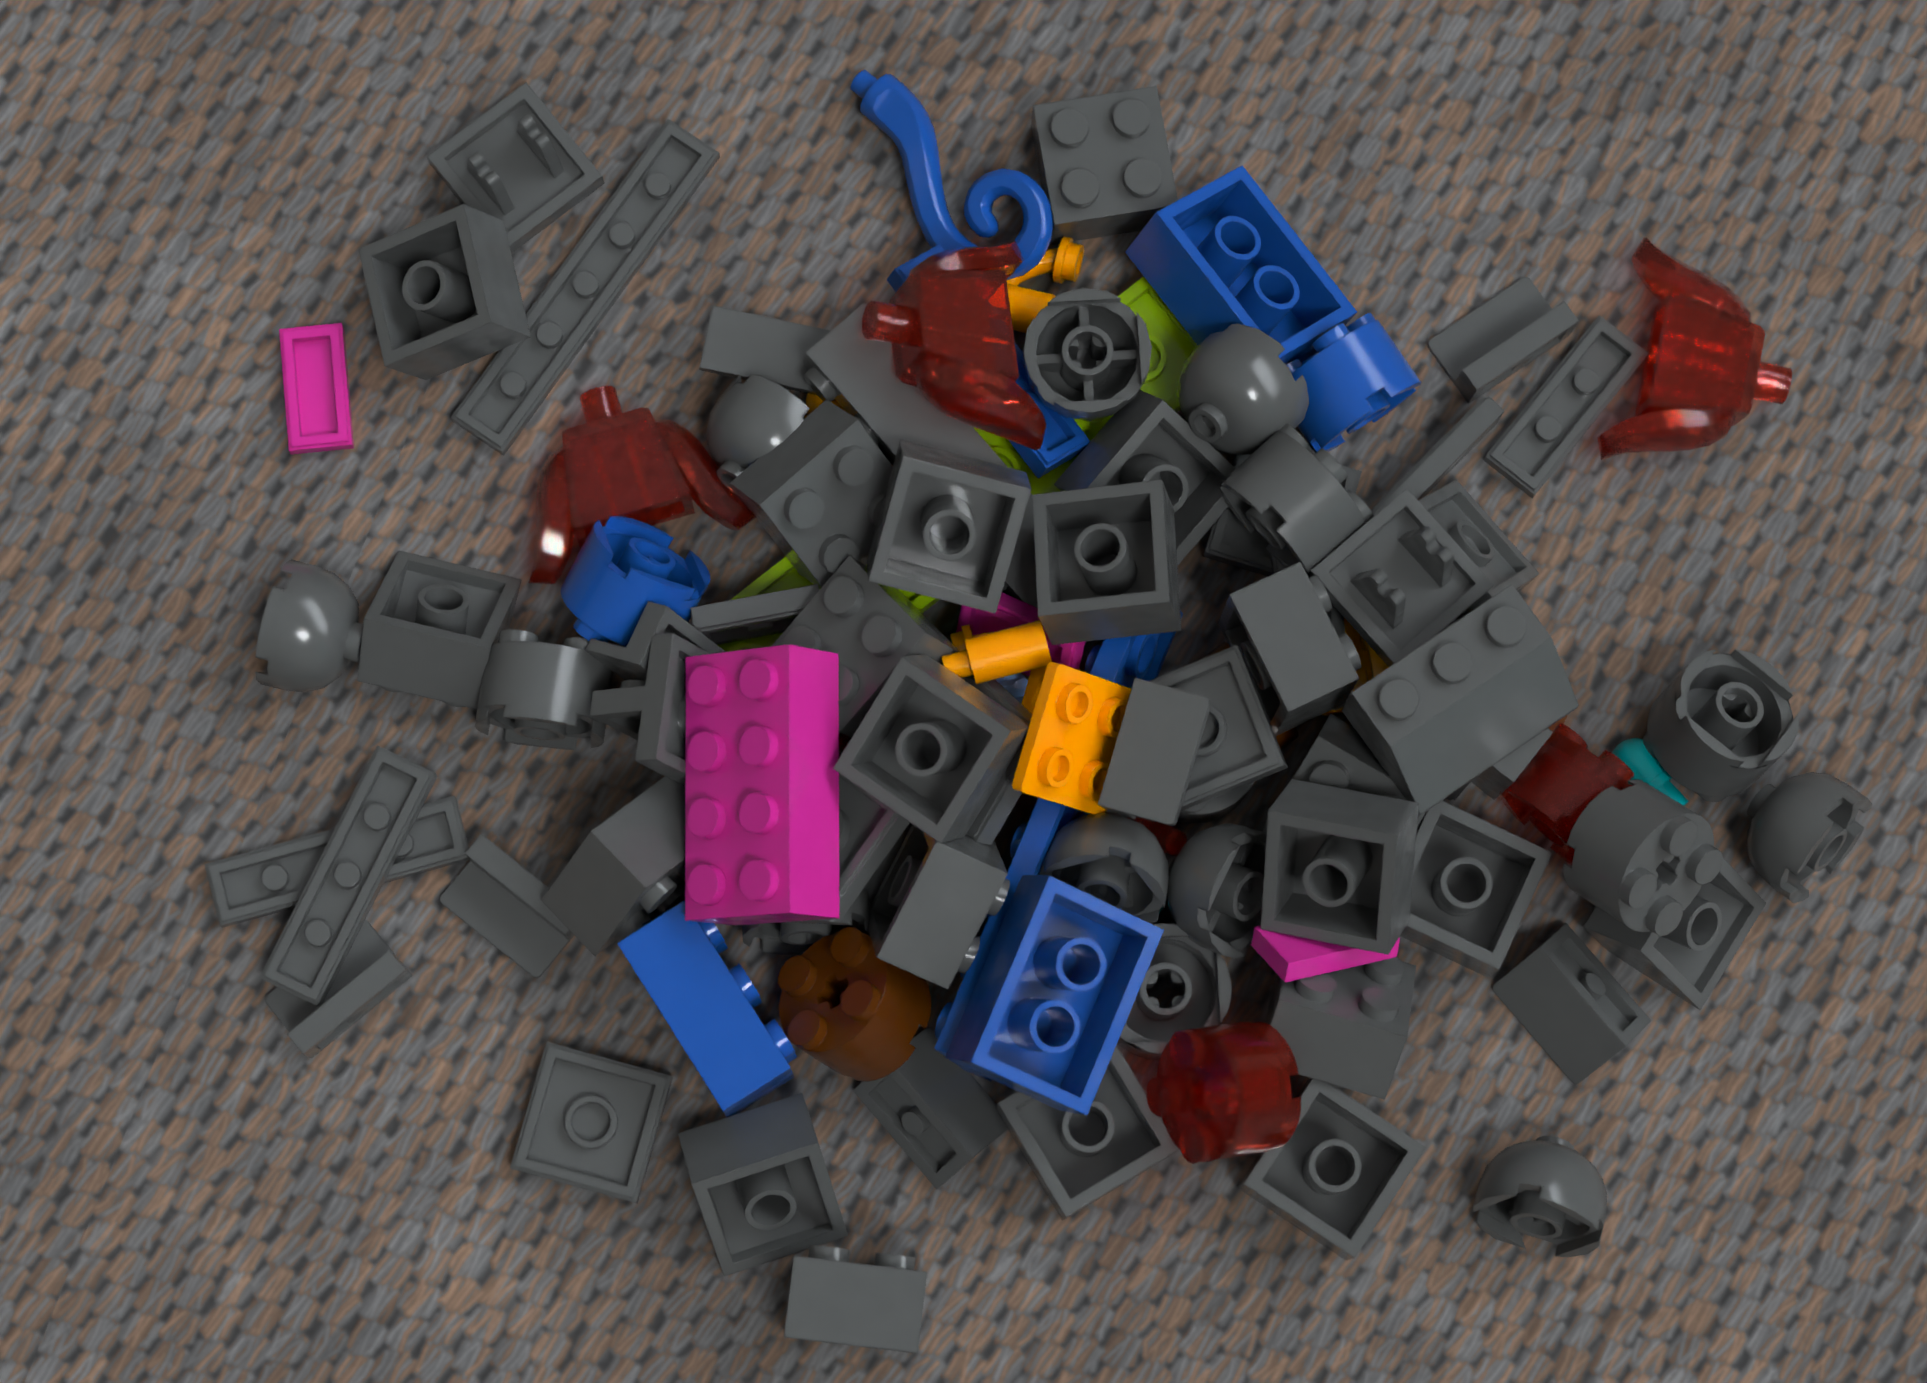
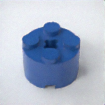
M1371 313L1360 317L1347 327L1344 323H1341L1332 328L1312 344L1316 350L1315 354L1302 363L1299 359H1296L1286 365L1295 381L1303 375L1307 383L1309 405L1304 420L1297 427L1315 453L1321 448L1329 452L1343 444L1345 440L1341 433L1346 430L1350 434L1371 421L1373 423L1378 421L1409 398L1416 391L1415 387L1422 383L1379 320H1375Z
M610 516L605 526H602L600 519L594 523L561 586V597L569 610L577 617L573 627L583 638L588 641L596 639L606 643L612 640L627 647L648 601L668 606L689 622L692 616L690 608L697 607L710 583L709 570L703 561L691 550H689L686 558L683 559L669 549L673 537L662 530L635 519Z

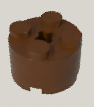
M846 927L839 932L821 938L801 956H793L788 959L778 975V984L782 989L779 1016L782 1029L787 1038L795 1046L833 1071L858 1081H874L891 1074L901 1067L916 1049L910 1042L919 1024L926 1028L931 1015V995L926 980L876 958L871 937L855 927Z

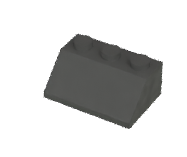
M1511 584L1353 691L1342 712L1405 799L1419 803V817L1577 709L1579 704L1552 637L1513 584Z

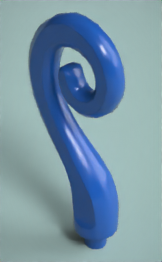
M866 70L858 73L853 79L850 89L862 98L860 105L862 115L883 131L898 147L916 219L930 247L934 248L940 244L964 276L984 282L1010 280L1022 276L1036 267L1047 252L1052 240L1054 226L1050 202L1040 185L1030 176L1020 171L1004 168L985 173L974 181L967 192L964 202V217L970 229L979 237L991 238L998 232L999 224L992 213L994 201L1001 196H1011L1018 201L1023 211L1024 220L1021 231L1016 239L1004 248L989 250L972 243L957 229L948 211L943 189L936 133L922 103L892 74H886L877 79Z

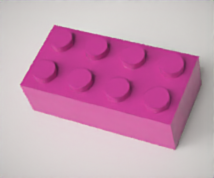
M787 644L686 657L685 921L750 925L840 918L839 773L833 769L839 760V654Z

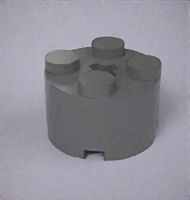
M1286 423L1228 476V479L1222 483L1220 492L1231 510L1249 532L1252 533L1256 529L1270 543L1265 548L1286 568L1301 562L1308 575L1314 567L1373 518L1374 515L1357 494L1349 489L1346 491L1341 485L1348 475L1340 463L1323 448L1314 455L1311 454V448L1305 439L1292 426Z
M516 629L502 630L499 633L498 643L493 644L491 647L489 660L482 675L475 727L486 735L489 734L490 724L504 728L503 741L517 745L576 750L577 738L591 737V748L599 747L604 743L606 724L590 716L593 691L611 689L613 671L585 651L589 643L585 638H567L564 640V645L538 642V636L528 631Z
M1715 649L1701 653L1658 696L1649 712L1648 731L1643 737V743L1647 751L1658 760L1673 779L1684 787L1697 792L1706 801L1719 802L1727 796L1736 795L1748 789L1791 747L1798 733V715L1793 719L1788 701L1793 694L1787 681L1771 664L1747 651L1735 649L1731 654H1713L1716 651Z
M1638 779L1628 780L1632 785L1631 787L1622 791L1614 786L1605 789L1587 805L1578 817L1567 842V845L1575 850L1572 868L1564 864V878L1573 892L1630 929L1638 932L1652 931L1658 936H1666L1677 928L1682 919L1683 911L1693 901L1702 885L1711 882L1717 876L1723 863V855L1720 850L1714 847L1713 831L1703 817L1644 781Z
M1162 923L1153 924L1163 929L1164 932L1117 1044L1136 1056L1150 1060L1165 1061L1189 1055L1203 1046L1213 1036L1229 1009L1231 979L1226 962L1220 954L1202 948L1191 941L1177 924ZM1158 977L1166 978L1168 988L1179 990L1180 996L1174 997L1169 1003L1168 1008H1160L1158 999L1148 997L1146 990L1154 987Z

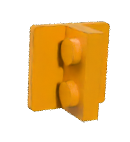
M1049 662L1047 666L1032 669L1021 703L1032 714L1013 778L1012 788L1023 794L1090 814L1105 813V809L1100 807L1098 802L1131 688L1055 662Z

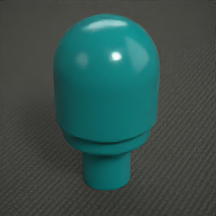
M1626 739L1614 748L1610 756V770L1613 777L1624 789L1632 786L1628 780L1638 779L1683 806L1689 802L1670 782L1672 777L1664 770L1658 760L1647 751L1643 739Z

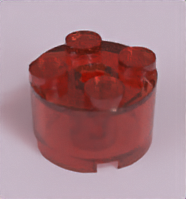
M1559 723L1514 783L1503 793L1500 791L1499 796L1507 809L1519 822L1525 825L1530 820L1545 837L1553 842L1550 848L1572 865L1575 850L1568 846L1567 842L1580 814L1605 789L1614 786L1622 791L1631 787L1632 785L1628 784V780L1633 778L1634 773L1621 759L1609 751L1604 750L1597 757L1587 750V743L1574 730L1563 723Z
M1241 1021L1180 1030L1175 1032L1166 1044L1160 1057L1157 1077L1152 1078L1148 1083V1106L1154 1115L1162 1117L1169 1136L1189 1163L1197 1164L1263 1153L1284 1146L1296 1130L1301 1114V1097L1292 1098L1289 1076L1299 1075L1295 1057L1288 1043L1269 1024Z

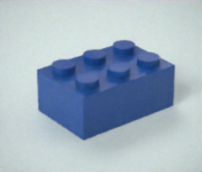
M1243 165L1157 211L1125 251L1197 346L1211 333L1222 332L1231 324L1238 323L1257 328L1278 341L1285 348L1278 357L1286 365L1296 359H1299L1302 363L1316 353L1312 344L1319 337L1341 323L1346 325L1357 313L1356 309Z
M1022 875L945 1058L1057 1110L1088 1115L1164 930L1050 875Z
M685 901L617 943L727 1117L738 1114L794 1078L788 1063L797 1058L796 1051L775 1019L765 1025L761 1022L754 1011L755 1007L763 1003L760 999L761 996L740 963L728 970L719 956L728 947L715 923L685 921Z

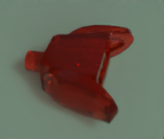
M1643 238L1632 255V263L1645 287L1660 303L1655 307L1647 347L1649 354L1645 358L1635 416L1614 424L1597 437L1601 460L1628 453L1675 452L1710 446L1726 437L1732 425H1736L1749 415L1753 398L1782 405L1788 396L1792 382L1791 368L1760 361L1765 330L1751 322V313L1739 296L1725 284L1672 257L1647 238Z
M1016 240L994 246L949 249L932 255L910 270L906 281L893 295L889 303L870 301L867 304L862 318L863 336L865 339L892 343L895 374L902 383L918 387L925 398L942 414L1033 450L1041 448L1046 430L1043 413L1032 397L1015 382L1019 378L1006 279L1024 261Z
M596 387L584 392L579 398L586 423L568 428L562 432L563 447L549 455L540 472L535 507L536 552L528 583L555 584L568 564L574 541V532L579 546H583L594 523L599 519L602 526H605L610 516L627 517L653 526L694 514L695 510L692 499L711 519L731 530H740L756 517L735 493L720 481L716 473L719 469L703 444L688 429L672 420H654L649 408L641 407L623 413L615 387Z

